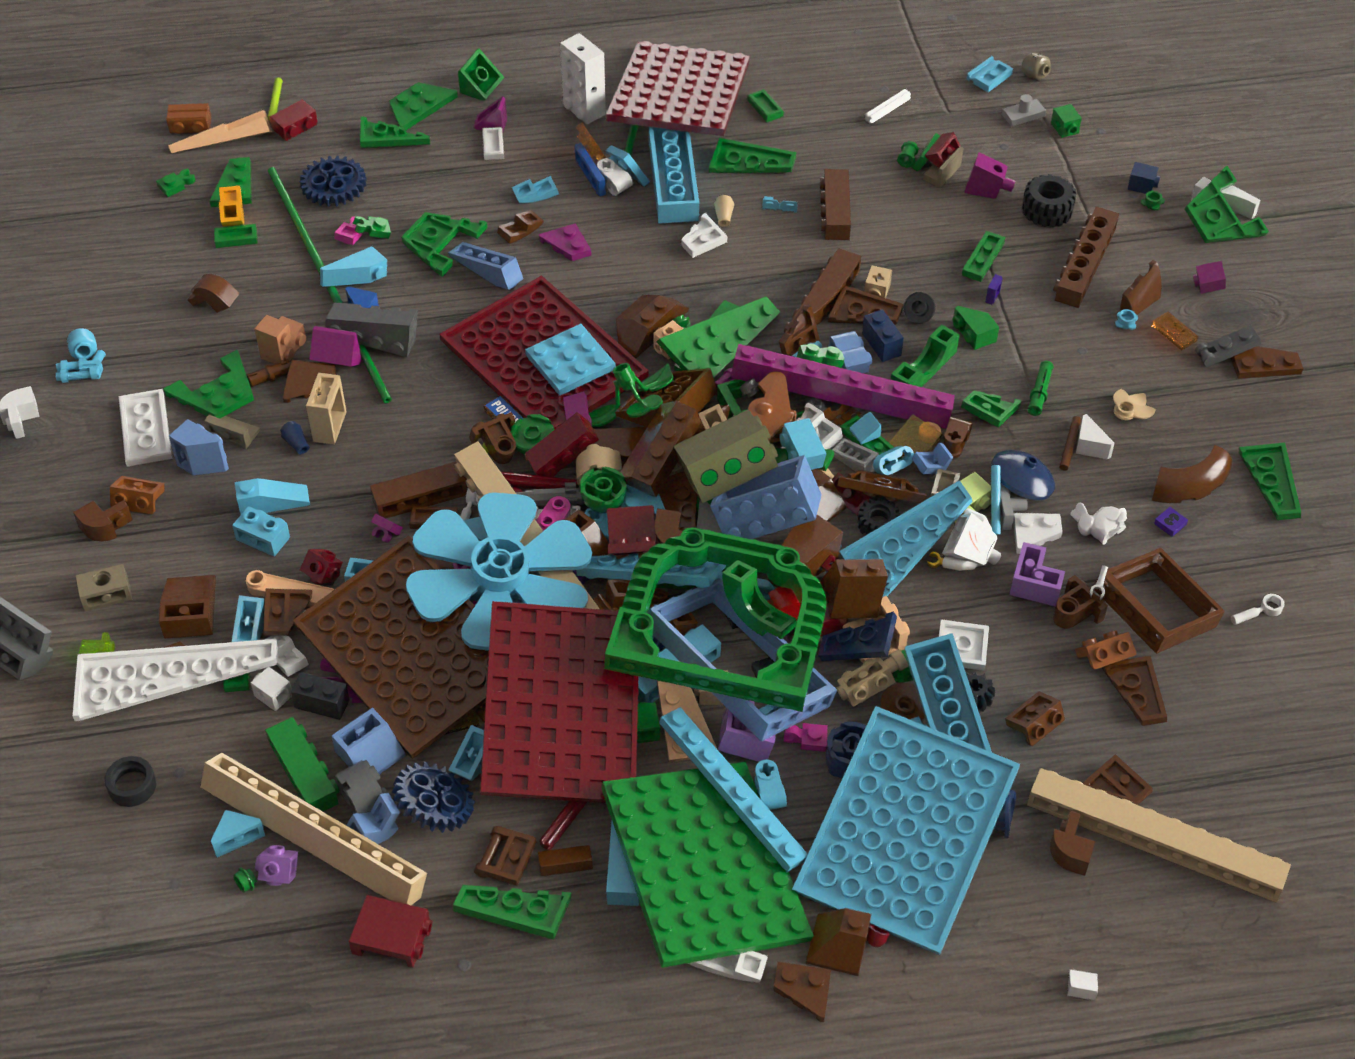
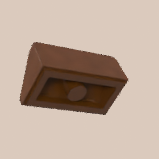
M589 845L538 852L541 876L593 869Z

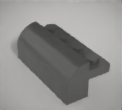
M0 597V667L17 679L22 680L37 674L51 659L54 652L49 647L52 631Z

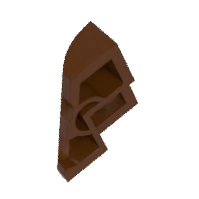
M1155 260L1149 263L1148 273L1144 277L1139 274L1134 283L1123 293L1120 306L1121 311L1128 309L1138 315L1161 298V274L1158 263Z
M292 360L284 390V403L291 402L290 398L304 395L305 399L309 398L318 373L337 375L335 365Z

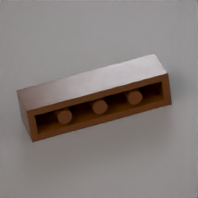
M824 169V177H820V189L824 190L820 192V203H824V205H821V217H824V219H821V231H825V240H850L849 169Z
M457 462L447 463L371 485L372 500L377 514L384 518H390L410 512L412 506H431L466 496L467 484L465 476H460L456 471L454 465Z

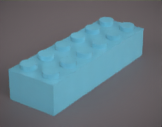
M649 127V149L658 223L699 221V197L690 132Z
M953 633L905 646L906 659L928 727L992 753Z

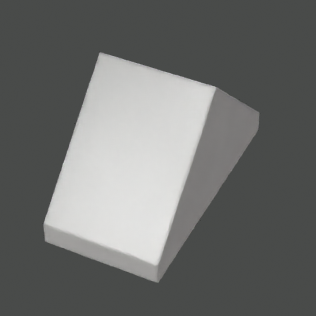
M1087 414L1083 415L1076 454L1102 459L1111 458L1115 443Z

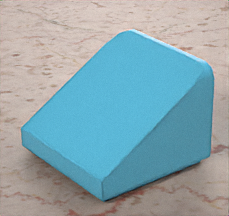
M868 412L850 427V431L860 444H864L880 437L881 424L871 412Z

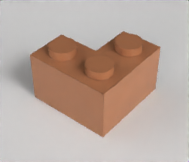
M266 315L255 327L261 359L273 364H278L287 359L291 360L295 352L306 342L304 324L283 316L280 319H276Z

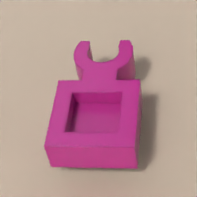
M355 216L350 218V224L344 222L335 231V240L354 245L358 241L362 233L355 232L356 225L353 224Z

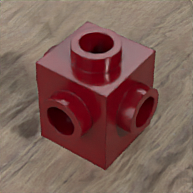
M308 549L300 571L311 577L310 580L315 584L334 583L340 575V568L343 562L337 559L336 554L332 551Z

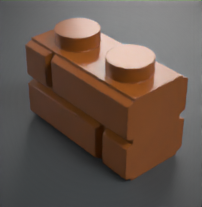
M209 104L168 105L166 119L169 132L177 134L201 133L210 129L211 113Z

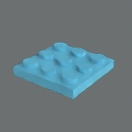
M582 324L525 349L526 356L559 396L611 372L616 367V363Z

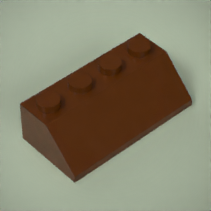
M678 401L662 403L620 471L627 485L657 497L679 461L673 446L693 437L701 424L697 409Z

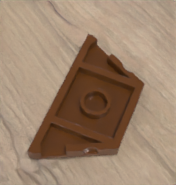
M864 470L849 473L847 477L839 476L837 485L862 491L867 496L882 495L890 501L901 499L922 503L927 497L925 493H918V488L911 485L906 479Z

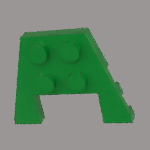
M1228 166L1224 167L1184 209L1205 243L1262 237L1269 232L1260 216L1241 224L1221 193V190L1237 182Z
M425 212L402 236V243L437 274L443 277L453 266V260L439 253L459 232L478 239L488 228L487 222L481 220L479 223L470 222L468 218L454 220L447 215Z
M238 350L220 358L222 366L228 373L222 374L219 378L202 385L200 388L190 391L181 380L163 388L166 397H174L178 399L179 403L183 405L188 404L194 407L195 411L205 416L211 415L217 418H222L254 401Z

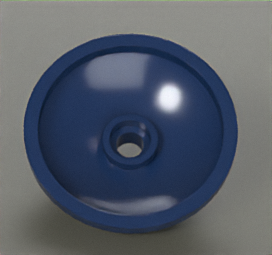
M1005 450L998 452L992 459L991 466H1000V483L1013 493L1031 500H1044L1049 498L1054 492L1055 481L1050 470L1035 456L1018 450Z

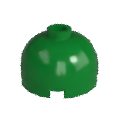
M602 467V470L596 471L593 468L586 472L580 481L582 500L588 508L595 512L607 513L609 508H618L626 497L627 486L624 476L614 468Z

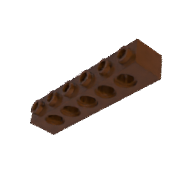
M1096 206L1093 214H1088L1085 223L1087 226L1082 227L1079 235L1080 240L1076 239L1074 253H1069L1066 262L1067 266H1063L1061 270V280L1057 279L1053 289L1056 292L1055 301L1076 308L1080 307L1117 228L1120 213Z

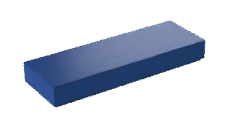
M575 144V160L597 195L599 197L606 195L605 178L583 144Z

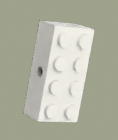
M578 33L560 43L562 101L566 109L572 111L577 118L588 125L606 115L604 52Z

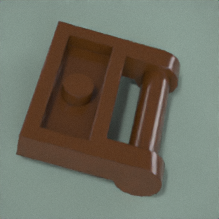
M494 826L490 833V842L480 863L476 864L474 873L482 878L490 877L518 886L537 843L536 837L504 827ZM506 840L507 842L496 866H491L490 864L500 842Z

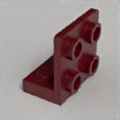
M652 505L607 509L609 555L646 553L657 544L654 507Z

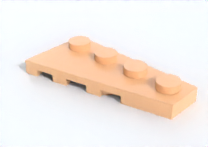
M657 680L662 716L681 707L716 747L692 689ZM664 729L669 762L690 760Z

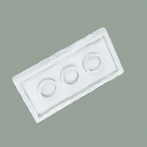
M163 389L119 396L124 454L127 467L172 459Z

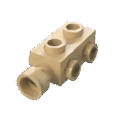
M898 649L891 653V657L884 661L881 658L867 659L858 669L846 671L837 680L839 686L836 689L843 701L847 699L854 707L896 683L892 673L909 667L903 653Z

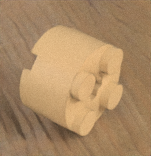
M597 444L588 445L587 449L581 452L576 459V475L579 487L583 475L593 468L596 471L602 470V467H610L620 472L622 469L620 452L608 447H600Z

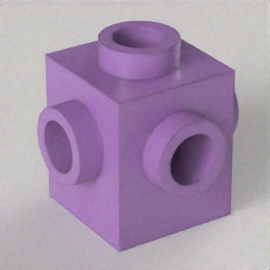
M272 845L266 848L256 858L255 870L259 871L258 880L266 881V884L273 886L281 885L282 883L289 884L296 877L298 851L285 850V847L279 845Z

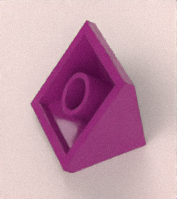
M314 326L309 360L345 366L361 364L362 358L356 332Z

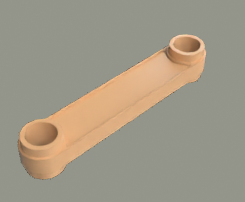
M260 570L252 571L246 577L248 591L256 597H265L266 588L312 590V599L307 607L313 606L335 590L329 587L266 574Z

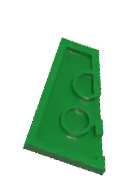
M250 157L229 159L209 201L211 207H219V188L240 186L242 205L252 204Z

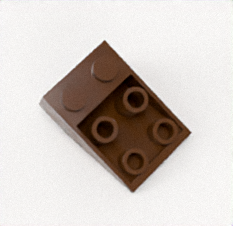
M215 575L167 578L159 611V624L164 639L213 635Z

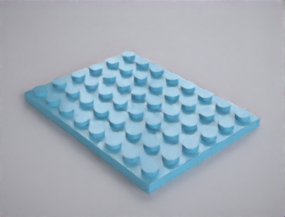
M875 706L792 890L801 896L834 910L848 908L870 913V925L873 924L888 931L891 935L940 955L1020 764Z

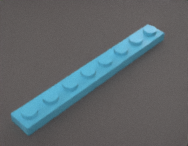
M679 707L662 716L659 721L660 725L786 872L804 863L808 855L806 851L683 709Z

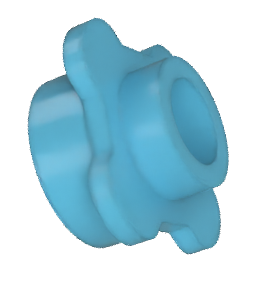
M1125 309L1117 313L1118 320L1115 321V325L1118 328L1136 329L1135 321L1138 320V316L1135 312Z

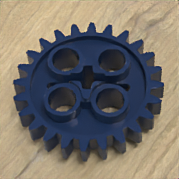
M339 155L335 159H332L331 156H328V160L320 158L321 162L313 161L314 166L307 165V170H303V175H300V186L303 195H306L307 200L312 199V203L319 201V206L327 203V207H329L331 203H334L337 207L339 202L346 205V200L353 202V196L360 197L359 192H364L363 187H366L364 168L360 167L359 162L354 163V159L347 161L346 156L342 160L339 159Z
M426 762L423 763L422 767L418 763H414L413 767L407 765L405 770H401L396 777L392 793L395 794L393 801L399 802L397 809H405L404 817L412 816L411 823L419 821L421 822V828L429 825L431 831L438 827L441 833L444 832L446 827L452 832L455 827L460 829L463 823L466 824L474 810L475 800L471 799L473 792L467 791L470 786L461 784L462 777L455 778L454 773H447L445 766L442 769H438L436 763L432 767H429Z

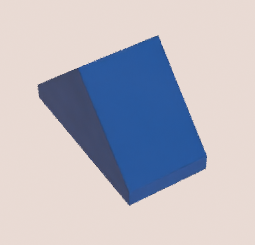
M350 286L345 287L348 304H359L362 308L379 306L377 293Z

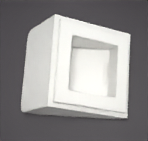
M1070 970L1067 996L1095 1000L1098 992L1097 974Z

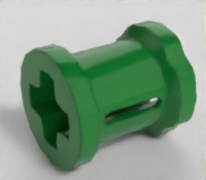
M907 141L901 146L902 152L898 155L897 162L902 167L909 168L915 163L914 157L918 154L919 147L916 143Z

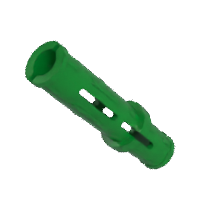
M1042 361L1040 363L1034 389L1030 392L1031 401L1028 413L1033 416L1041 414L1043 404L1048 397L1047 389L1054 368L1050 361Z

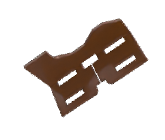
M844 404L835 411H831L830 407L822 411L827 420H834L832 423L835 425L840 424V426L852 419L851 416L855 414L857 416L862 415L861 412L852 408V406Z

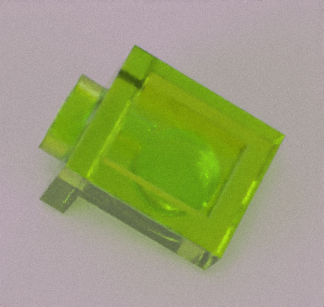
M108 632L102 633L101 640L82 639L79 654L115 652V643L111 641Z

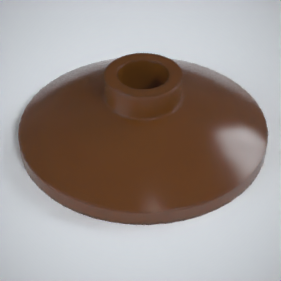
M897 683L891 685L883 692L880 700V707L909 720L918 716L921 721L925 719L914 684Z

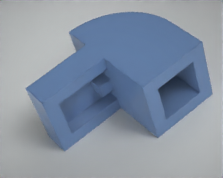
M389 793L380 794L371 812L353 814L346 826L379 844L389 839L398 830L395 820L400 811L397 809V805Z

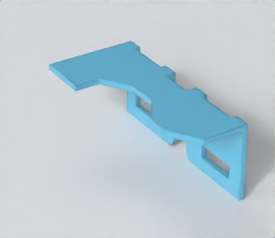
M764 196L762 209H774L776 211L781 209L797 213L798 205L797 202L782 201L781 203L778 200H773V197Z

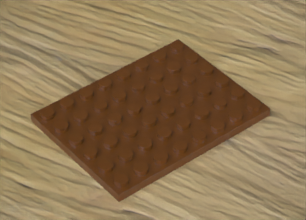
M407 536L293 619V622L369 710L373 708L388 723L401 747L413 759L486 703L489 650L470 648L462 640L461 629L475 607L469 599L441 621H426L417 613L407 594V578L416 571L441 569L431 558L418 554L413 547V539Z

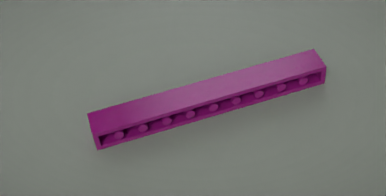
M738 344L731 378L743 381L754 378L756 382H760L771 372H781L786 377L787 389L790 392L915 422H932L945 429L953 410L955 395L742 344Z

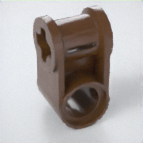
M950 417L944 433L945 441L943 444L954 459L961 455L965 443L969 439L973 423Z

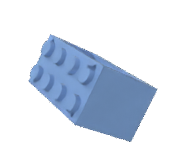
M805 455L777 463L778 467L713 498L710 507L722 533L754 539L816 520L822 494Z

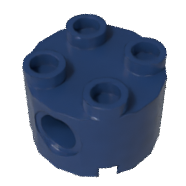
M858 722L841 723L840 727L836 729L834 727L830 731L827 738L826 764L832 776L843 779L866 725Z

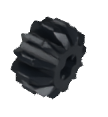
M976 671L972 675L966 673L977 709L984 712L986 706L990 707L992 705L993 697H995L996 690L993 687L992 679H986L985 673L981 676L977 675Z

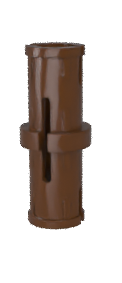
M287 359L271 366L268 364L263 369L248 373L249 384L251 387L267 381L273 382L275 378L288 374L291 363Z

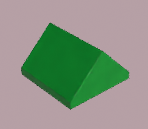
M478 48L458 71L460 93L485 101L503 80L504 76Z

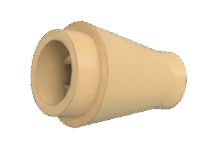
M721 195L714 202L718 224L726 227L730 225L734 202L730 196Z

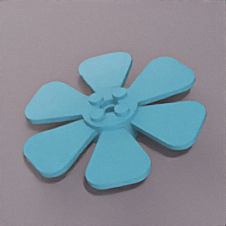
M488 493L481 497L478 502V513L487 536L482 541H479L462 518L451 510L436 511L413 536V547L418 554L471 566V569L416 571L407 578L406 582L407 594L417 613L422 619L430 622L445 619L477 591L482 593V596L461 629L462 640L470 648L489 650L492 601L513 603L511 597L517 594L524 604L586 608L588 604V594L582 586L529 574V571L583 569L591 562L592 551L579 527L567 520L554 522L528 545L524 546L520 540L537 513L536 503L528 496Z

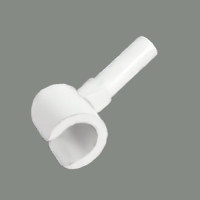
M1102 565L1096 585H1093L1090 589L1091 597L1095 589L1102 591L1100 600L1104 597L1105 589L1103 585L1108 569L1107 566Z

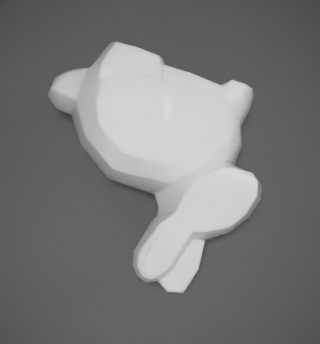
M1078 503L1076 508L1070 513L1078 522V529L1081 535L1087 536L1092 534L1103 545L1116 533L1119 534L1126 528L1124 521L1127 519L1125 508L1101 507L1094 515H1089L1084 504Z

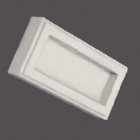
M502 127L483 128L484 160L504 159Z

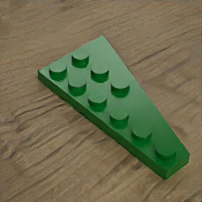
M763 297L662 337L656 343L682 371L711 368L714 378L735 357L738 344L747 345L780 311L767 297Z

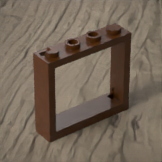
M1162 548L1107 569L1103 585L1105 594L1102 599L1156 654L1216 628L1225 612ZM1153 571L1199 618L1167 631L1121 583ZM1095 589V591L1101 597L1102 591L1099 589Z

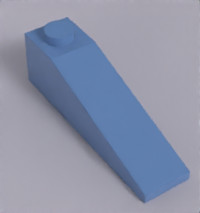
M462 242L448 252L451 258L495 286L509 290L514 288L523 279L516 257Z

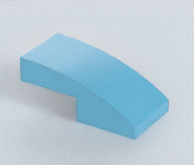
M551 176L534 184L529 179L512 187L519 203L541 201L559 194Z

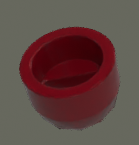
M871 924L868 929L867 941L872 947H881L886 943L890 933Z

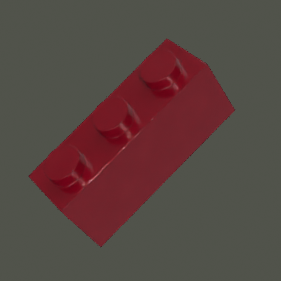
M576 412L525 454L536 474L554 477L565 466L572 463L581 452L586 450L588 445L596 443L599 438L590 422Z

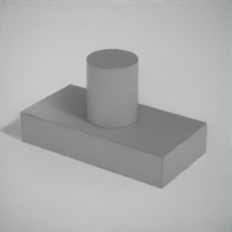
M1027 94L1021 96L1020 104L1002 110V116L1011 127L1045 117L1046 109L1037 99L1032 100V97Z
M1000 483L1002 530L1012 529L1013 511H1026L1027 499L1024 497L1010 498L1009 490Z

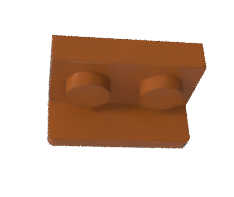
M121 476L110 486V506L112 507L124 500L130 511L153 514L155 512V500L165 492V483Z

